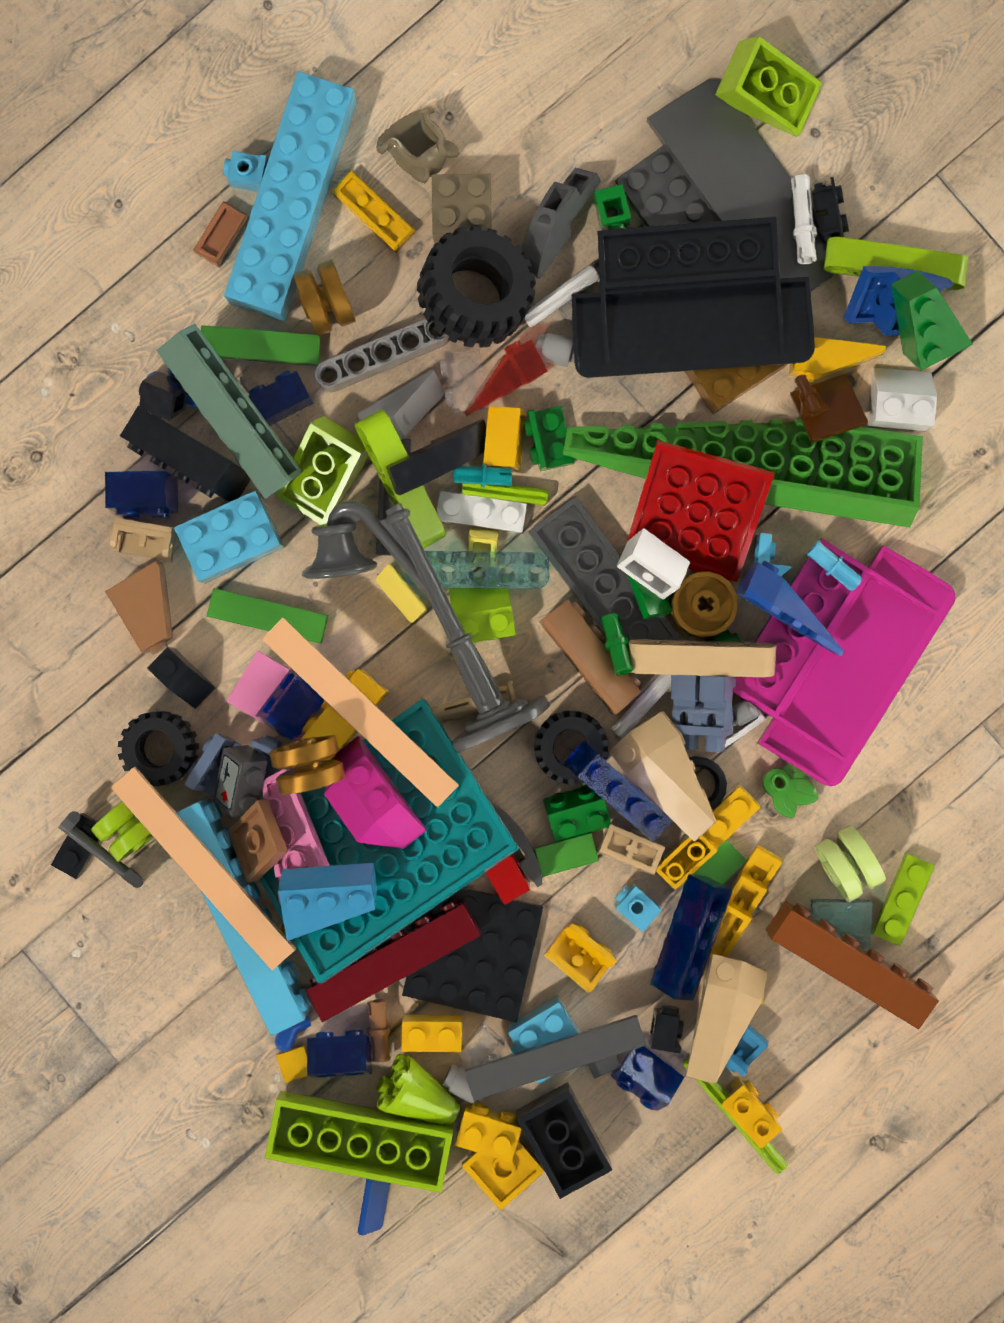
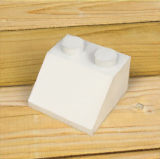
M872 368L868 427L925 432L935 426L937 394L932 373Z

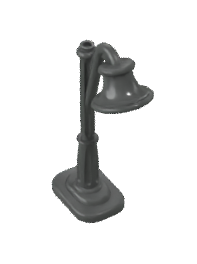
M346 501L333 508L328 516L327 524L317 525L312 528V534L318 536V549L312 565L302 571L303 577L307 579L335 578L374 570L377 567V562L366 558L359 552L352 531L356 529L355 523L358 520H362L428 597L449 640L446 647L451 649L462 679L479 712L474 720L466 724L465 731L452 741V745L457 753L515 729L540 716L550 707L545 696H539L529 701L525 698L512 702L509 700L504 701L488 667L471 640L472 634L465 633L408 518L410 516L409 509H404L402 504H398L385 511L388 516L386 519L379 520L363 503Z

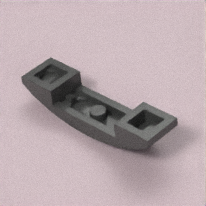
M491 802L517 845L526 854L519 861V866L535 885L539 887L543 884L541 870L528 838L506 812Z

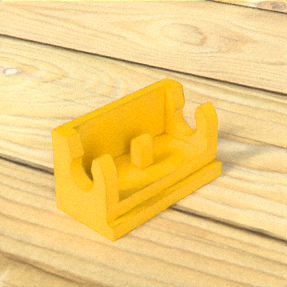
M488 407L483 464H486V466L512 467L514 471H521L524 440L523 419H526V413L521 408Z

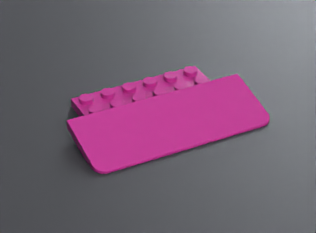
M819 538L818 540L837 557L842 556V561L861 576V583L853 591H850L831 574L827 576L825 569L813 559L807 557L790 586L840 645L844 653L842 656L834 655L770 615L754 642L776 645L775 676L736 677V687L733 688V693L772 717L757 744L826 786H835L841 783L953 606L955 591L948 583L884 545L880 546L872 561L866 567L823 538Z

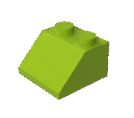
M506 579L449 588L451 606L465 633L472 634L471 640L473 643L516 636Z

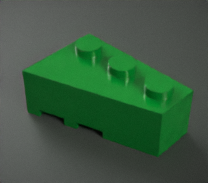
M919 271L891 284L903 354L920 371L973 345L937 287Z

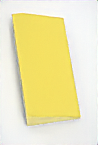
M388 564L376 577V582L410 623H414L427 612L428 608L392 564Z

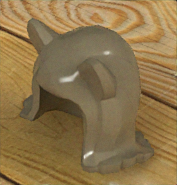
M432 107L414 111L393 123L389 129H386L378 137L376 145L378 153L390 152L402 170L410 174L418 182L424 184L432 177V174H438L441 171L446 158H454L460 154L458 147L453 142L446 140L440 127L430 119V114L434 113Z

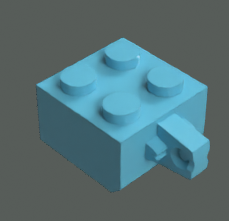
M558 995L508 1026V1034L514 1042L510 1047L512 1053L509 1055L580 1033ZM550 1077L538 1080L537 1082L540 1084Z

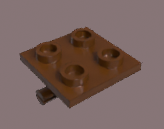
M803 374L795 378V383L799 390L790 392V396L811 443L868 424V420L846 374L811 386L806 375Z

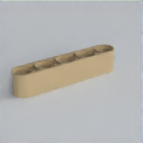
M647 639L629 641L628 653L634 669L631 673L733 677L775 676L776 645L772 643Z

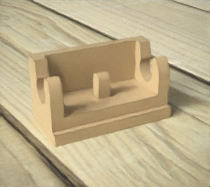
M114 517L110 547H113L115 552L172 562L177 533L172 527Z
M610 824L605 829V835L602 842L598 845L596 852L646 874L654 875L665 847Z

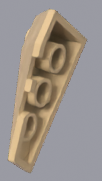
M662 711L630 731L609 753L623 771L693 841H696L717 821L706 793L700 787L694 772L696 770L692 760L690 761L684 747L686 743L683 735L665 712Z
M716 954L709 958L685 1077L716 1084L762 1002L768 972L744 961Z

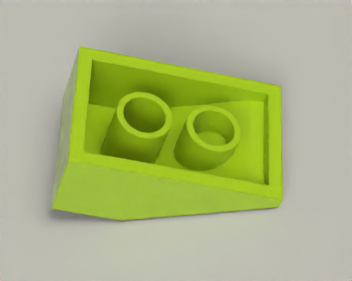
M760 36L738 42L715 95L733 108L797 137L803 129L823 83Z
M326 416L311 422L293 458L303 473L279 489L276 497L317 523L327 524L329 514L335 506L342 502L369 456L360 437Z

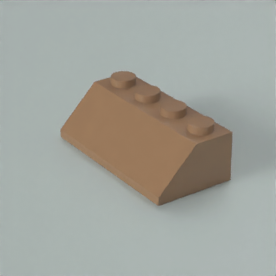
M567 599L542 618L539 623L611 714L616 715L641 693L638 688L641 682L634 673L621 676L615 675L610 652L606 650L601 642L605 637L594 624L589 627L583 617L586 613L576 601L571 604Z

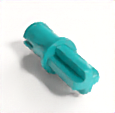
M482 464V467L460 466L453 470V481L463 484H481L483 488L485 485L511 487L512 467H486V464Z

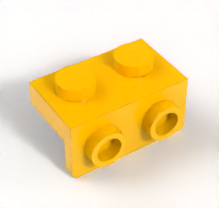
M570 923L560 931L543 955L589 993L593 991L608 968L614 966L617 959L612 956V952L608 947L595 942L589 937L590 934L584 927Z
M737 1076L730 1083L733 1092L721 1102V1105L759 1148H763L783 1130L777 1120L780 1115L769 1102L765 1105L762 1104L757 1098L760 1092L749 1080L744 1083Z
M481 1103L465 1104L455 1146L512 1163L522 1130L517 1121V1115L508 1111H501L500 1114L489 1111L490 1108Z

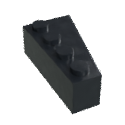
M137 406L120 434V437L129 442L127 448L140 456H143L144 452L150 454L152 457L149 461L163 470L167 466L175 469L172 474L173 476L187 484L190 480L198 483L196 489L212 498L213 494H216L227 502L238 499L251 480L244 469L160 418L152 416L150 412L139 408V406Z

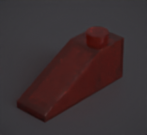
M520 340L504 348L506 354L498 359L464 410L466 417L537 380L548 372L532 340L521 344Z

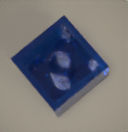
M167 471L105 472V507L115 512V516H122V519H140V514L152 516L154 519L170 518L169 513H178V478Z

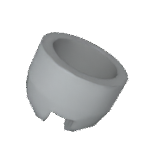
M748 701L740 702L734 710V717L739 726L760 716L757 708Z

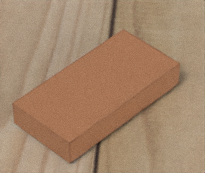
M223 201L194 247V253L220 268L248 223L249 216Z

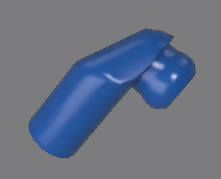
M306 1016L304 1021L277 1033L275 1046L279 1051H289L294 1045L298 1032L311 1026L308 1016Z

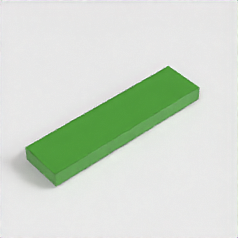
M201 325L202 334L222 359L309 366L319 365L320 336Z
M215 588L212 591L206 616L265 631H270L283 617L308 641L322 644L328 615Z

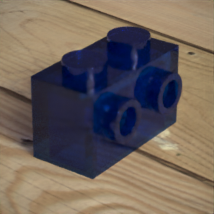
M285 371L275 377V382L266 387L264 384L258 385L248 392V397L269 426L314 404L297 371L293 373Z
M290 668L255 716L280 736L293 740L294 737H298L303 732L302 729L306 725L305 722L312 713L317 712L321 708L324 699Z
M362 1030L345 1031V1036H334L333 1032L316 1033V1038H307L308 1076L324 1078L372 1074L371 1038L366 1034L363 1035Z

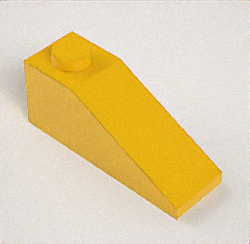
M814 337L815 351L813 356L804 363L790 364L789 376L798 377L804 374L807 376L809 383L814 382V379H820L877 359L886 352V346Z

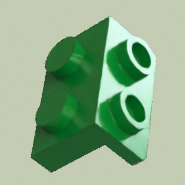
M599 783L583 785L578 789L564 793H555L543 799L555 843L607 828L611 824Z

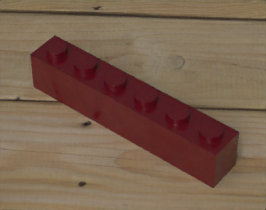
M452 900L440 907L442 912L431 918L430 914L419 918L414 922L416 927L407 932L404 929L400 930L389 938V942L381 946L378 945L323 984H318L315 977H312L309 980L311 984L306 988L305 992L321 1022L323 1023L479 937L481 930L465 901L457 903L456 900Z

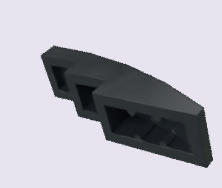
M484 419L432 440L430 445L408 454V457L386 466L396 495L400 496L418 488L484 453L487 428Z

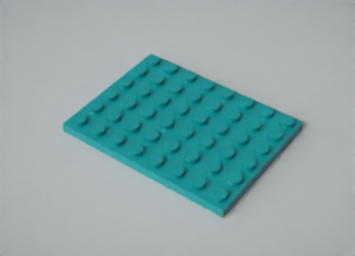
M423 698L392 719V721L459 784L438 808L366 739L363 740L427 829L426 832L406 848L400 849L358 843L325 797L326 786L301 792L330 866L374 863L377 884L375 910L293 939L318 984H323L520 849L460 753L456 752L452 745V740L430 705ZM273 866L259 881L283 921L281 904L278 898L279 880L275 877Z

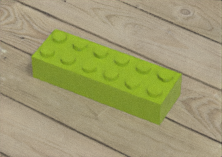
M281 1090L275 1102L264 1159L442 1193L454 1124L447 1125L444 1123L440 1125L385 1113L375 1108Z

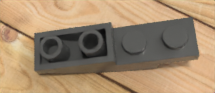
M574 168L563 184L554 181L542 199L530 222L521 247L525 252L523 255L524 259L528 258L533 268L530 273H534L536 278H541L573 233L569 228L570 223L601 183L597 173Z

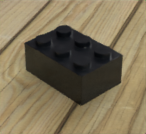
M568 1082L516 1110L517 1121L560 1199L613 1170L609 1156Z

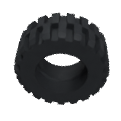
M471 226L469 231L465 227L455 229L453 234L446 233L440 238L439 242L433 245L419 274L417 291L420 294L418 297L419 306L422 309L426 308L423 314L429 323L434 322V330L440 335L444 332L449 336L448 340L454 343L459 340L464 342L463 346L472 348L475 343H479V347L483 348L490 347L492 342L499 344L505 341L507 336H511L517 330L534 300L536 279L534 273H530L533 268L528 258L524 259L523 255L525 252L519 245L515 247L511 243V238L506 235L501 237L497 235L496 230L490 228L487 231H483L480 226ZM463 270L481 273L491 280L497 288L500 302L483 305L468 300L456 288L452 274Z

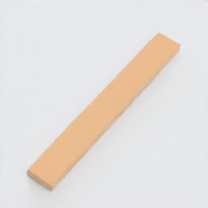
M282 617L262 638L283 661L437 808L459 786L455 780L285 618Z
M133 767L110 787L271 970L275 969L296 950L294 945L287 941L286 936L136 767Z

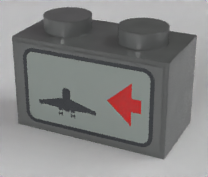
M249 745L224 747L213 802L231 817L242 816L257 800H260L268 760Z

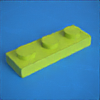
M904 854L871 931L872 935L901 947L935 865L910 854Z

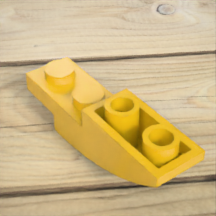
M739 784L712 810L717 823L696 841H693L685 834L660 861L656 872L676 890L718 851V847L760 809V804Z

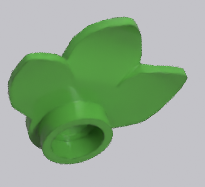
M786 763L782 769L775 768L769 770L764 775L762 784L765 792L772 797L776 811L785 817L794 818L797 805H810L818 800V792L815 786L806 780L809 775L789 763ZM776 778L782 781L781 788L775 786L774 781Z

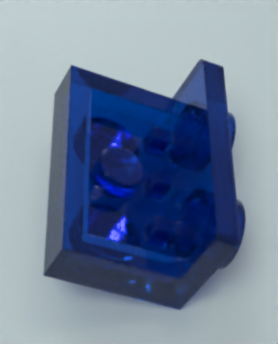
M645 1046L628 1051L619 1068L613 1070L610 1075L616 1080V1084L621 1089L632 1092L640 1098L643 1106L656 1111L669 1105L684 1079L683 1075Z

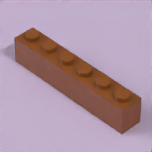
M787 901L783 903L766 928L771 940L918 1030L921 1028L939 1002L932 993L934 988L921 978L915 981L908 977L909 972L896 963L892 966L884 962L885 957L876 950L870 948L866 951L859 946L861 943L850 934L845 933L842 936L835 932L836 927L827 920L821 918L817 921L810 916L811 912L803 905L796 903L793 906Z

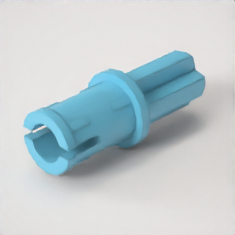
M818 540L807 552L806 555L826 570L825 574L827 576L831 574L848 590L853 591L861 583V576L842 561L843 557H837L821 541Z

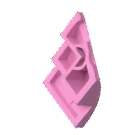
M257 651L226 702L284 736L297 741L301 740L306 734L302 729L308 722L310 715L312 687L291 668L283 666L262 652Z

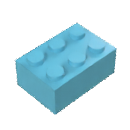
M256 491L174 527L198 582L204 584L284 548L264 501Z

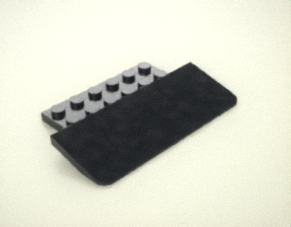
M776 217L597 231L601 292L571 294L575 369L579 375L585 378L804 363L813 356L815 351L809 276L780 279Z

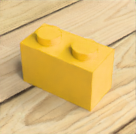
M404 1014L402 1020V1052H461L463 1015Z

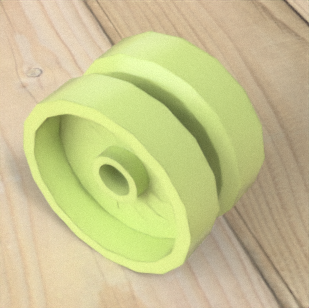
M848 825L837 832L839 846L828 838L814 845L815 852L827 876L849 903L863 894L860 880L872 889L886 881L884 872L872 850L852 825Z

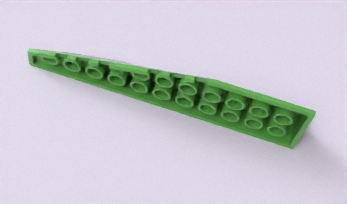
M796 418L795 422L770 419L769 423H753V420H741L739 424H727L726 421L677 423V427H663L662 423L650 424V428H634L633 425H621V428L607 429L606 426L567 428L563 449L564 455L646 479L657 440L774 472V478L765 501L766 505L909 528L920 507L923 436L858 427L811 443L800 418Z

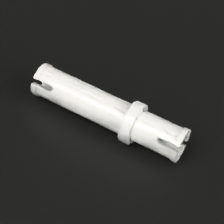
M800 174L791 179L795 217L793 238L797 243L798 263L811 264L812 261L815 262L817 260L815 249L817 229L813 224L810 177Z

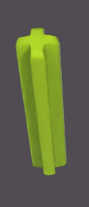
M462 484V494L541 506H545L548 501V490L516 485H511V487L485 485L483 488L481 484Z

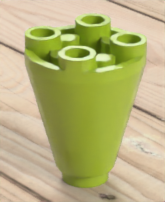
M399 1053L393 1061L392 1070L388 1076L383 1075L376 1087V1092L380 1093L377 1108L385 1113L440 1125L444 1123L451 1125L460 1111V1104L456 1102L455 1098L409 1055Z

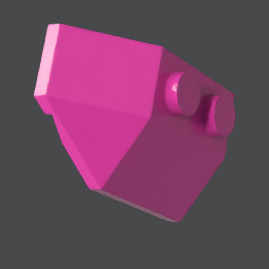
M360 736L354 738L336 753L334 760L343 763L346 777L339 782L326 786L324 795L358 843L404 849L427 831Z

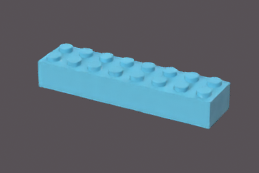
M297 71L224 294L229 304L283 322L286 321L297 287L293 274L303 269L357 104L354 89Z
M207 798L176 812L274 923L267 908L263 909L258 898L261 897L258 886L255 882L247 883L227 832L229 828L224 829L220 818L223 816L219 806L215 802H211L210 798ZM202 892L270 1036L304 1021L311 1009L310 1004L312 1003L305 992L306 988L301 989L297 980L299 972L294 962H288L286 958L275 969L271 970Z

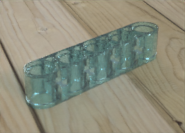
M425 551L442 587L539 589L546 586L550 580L549 560L542 553ZM445 566H450L455 570L452 572H445L441 568ZM473 567H481L484 571L477 573L471 569ZM504 567H510L514 569V571H512L511 573H504L501 571V569ZM536 567L543 569L541 573L537 574L532 573L530 570ZM405 572L406 581L410 585L418 587L417 584L411 579V577Z

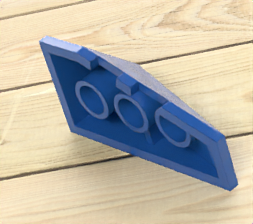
M763 561L762 564L753 562L735 591L737 595L834 655L842 656L844 650L787 581L777 574L779 569L767 561Z

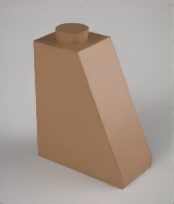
M154 561L105 591L140 651L143 653L151 651L153 655L168 647L166 642L173 638L165 567L161 562Z

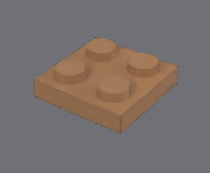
M268 799L257 800L227 831L247 883L257 882L288 852Z

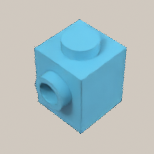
M634 883L630 887L627 885L623 886L614 897L617 900L614 904L615 908L642 932L662 911L661 907Z

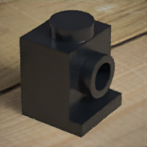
M662 1005L661 1009H653L648 1041L651 1049L681 1054V1046L676 1040L677 1038H682L684 1021L680 1020L678 1007Z

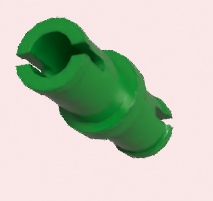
M617 613L603 616L600 620L603 624L607 640L605 648L610 652L615 670L614 673L617 676L631 673L634 669L627 649L629 641L628 638L624 637L619 619L620 616Z

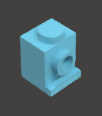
M232 151L231 159H225L223 175L227 177L229 185L233 188L258 192L268 158L266 155L261 154L257 156ZM241 166L249 167L246 172L240 171Z

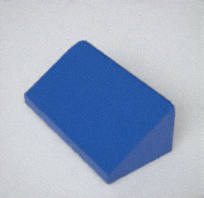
M366 1178L357 1232L359 1235L364 1236L382 1228L390 1183Z

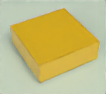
M305 1044L276 1054L285 1083L314 1073Z

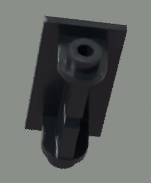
M831 177L832 185L826 186L825 182L817 183L812 191L816 213L826 210L828 215L817 217L820 239L823 238L824 244H827V240L831 237H844V232H849L846 214L840 215L839 204L844 203L841 185L835 186L834 177Z

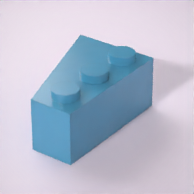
M374 863L282 869L278 893L287 941L375 910L377 884Z

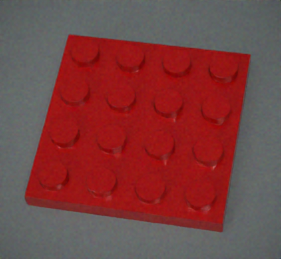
M657 440L626 544L628 540L644 528L690 561L688 569L698 572L709 571L719 574L727 580L738 582L774 478V472Z

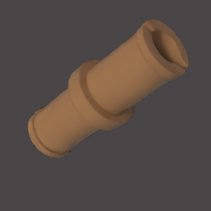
M370 1000L367 1002L370 1027L367 1028V1034L371 1036L372 1062H386L391 1060L388 1034L391 1033V1029L387 1025L386 1000Z

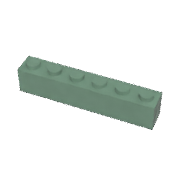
M196 324L179 331L156 350L163 359L164 364L181 383L183 390L189 394L201 414L217 432L219 439L225 443L237 463L244 469L253 481L255 488L261 492L265 499L303 473Z

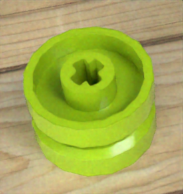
M123 801L102 817L91 829L100 842L108 841L119 834L110 844L108 850L117 862L122 861L133 852H137L154 838Z

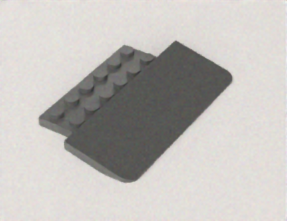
M714 79L707 80L647 117L646 122L663 146L619 176L615 181L616 185L623 184L626 199L647 227L776 217L780 279L809 276L810 292H812L836 275L824 270L827 244H824L823 238L820 239L817 221L819 216L813 208V224L817 229L815 237L817 260L815 262L812 261L811 264L798 263L797 243L793 238L795 217L792 178L745 113L733 108L715 95L720 81Z

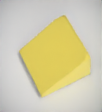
M471 526L468 535L466 561L494 565L499 530Z

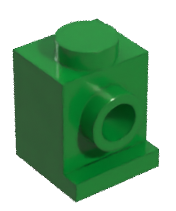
M623 184L594 191L593 204L595 205L601 230L625 229V226L630 225L631 215ZM612 210L617 213V216L609 218L606 213Z

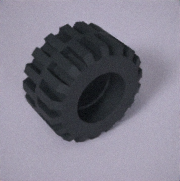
M575 710L555 713L542 723L535 736L534 751L537 763L549 778L555 780V782L567 785L587 783L591 778L594 779L600 770H603L605 761L608 758L609 741L606 737V732L595 718L586 713ZM566 730L579 731L588 741L589 750L587 756L582 762L575 765L562 763L554 753V742L557 736Z
M167 711L143 713L137 719H132L128 723L129 727L123 729L121 733L124 736L123 740L118 741V747L122 748V753H119L118 757L119 760H124L125 765L122 766L124 771H130L133 767H136L153 786L167 785L182 779L193 762H196L198 755H195V753L199 749V743H195L197 734L195 731H191L190 726L192 725L188 721H183L181 719L182 716L171 714V712ZM154 731H163L173 742V756L163 766H157L150 762L144 751L145 741L149 734Z

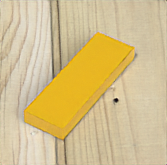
M352 170L332 190V194L394 253H397L416 233L409 223Z

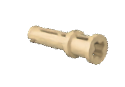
M512 681L507 682L506 686L498 687L504 701L509 700L512 702L517 700ZM471 697L431 707L440 723L479 713Z

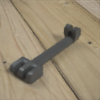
M76 811L70 812L58 828L133 887H141L143 885L142 877L123 862H117L105 848L75 825L80 821L81 816Z

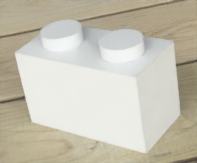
M643 528L628 540L617 567L664 600L680 588L690 561Z

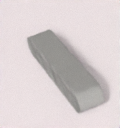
M425 318L323 361L316 368V380L326 392H337L439 349L449 343V336L447 334L441 337L432 336L430 330L435 324L433 321L429 323ZM416 337L419 343L415 348L409 349L403 345L406 338ZM389 348L392 354L387 360H380L376 357L378 350ZM355 359H361L365 362L363 369L357 372L350 370L351 362ZM333 370L337 372L338 375L334 382L325 383L323 381V375L327 371Z

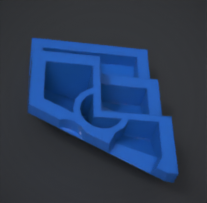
M863 266L843 317L849 324L874 322L885 336L900 335L891 284L917 270L884 266ZM919 271L937 287L939 292L944 288L949 290L953 285L949 278Z

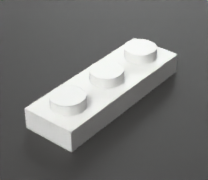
M440 491L437 515L441 522L523 534L527 504Z

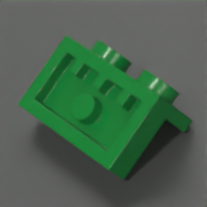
M562 406L535 412L534 410H528V419H523L526 437L532 436L534 447L529 448L532 464L538 465L540 472L573 465L574 458L563 454L567 427Z

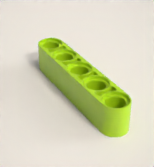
M831 237L827 240L824 270L830 273L859 277L863 266L905 268L949 278L953 282L949 290H960L965 288L968 257L962 254L846 237Z
M380 409L355 423L356 431L393 505L402 504L404 509L410 510L408 518L423 549L446 536L445 529L423 485L400 496L396 495L386 466L408 457V454L386 412Z

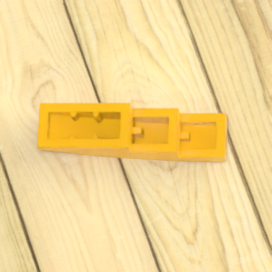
M756 844L723 898L696 951L709 958L713 954L724 957L729 955L752 920V913L767 892L768 884L783 863L781 857Z

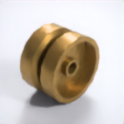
M332 259L318 264L317 271L322 282L320 285L316 284L312 272L308 269L293 274L300 292L298 293L307 319L311 320L317 336L332 331L333 325L328 314L330 311H333L338 324L342 327L356 322Z
M709 571L694 573L683 579L680 588L671 594L669 600L672 608L670 617L675 626L684 634L696 638L711 637L723 632L734 621L738 610L737 593L732 584L723 576ZM699 600L706 602L707 608L700 611L697 606L701 604Z
M336 735L297 740L269 752L274 768L279 770L293 768L281 773L276 778L281 795L301 793L339 782L346 777L342 762L337 760L322 761L333 757L339 751Z

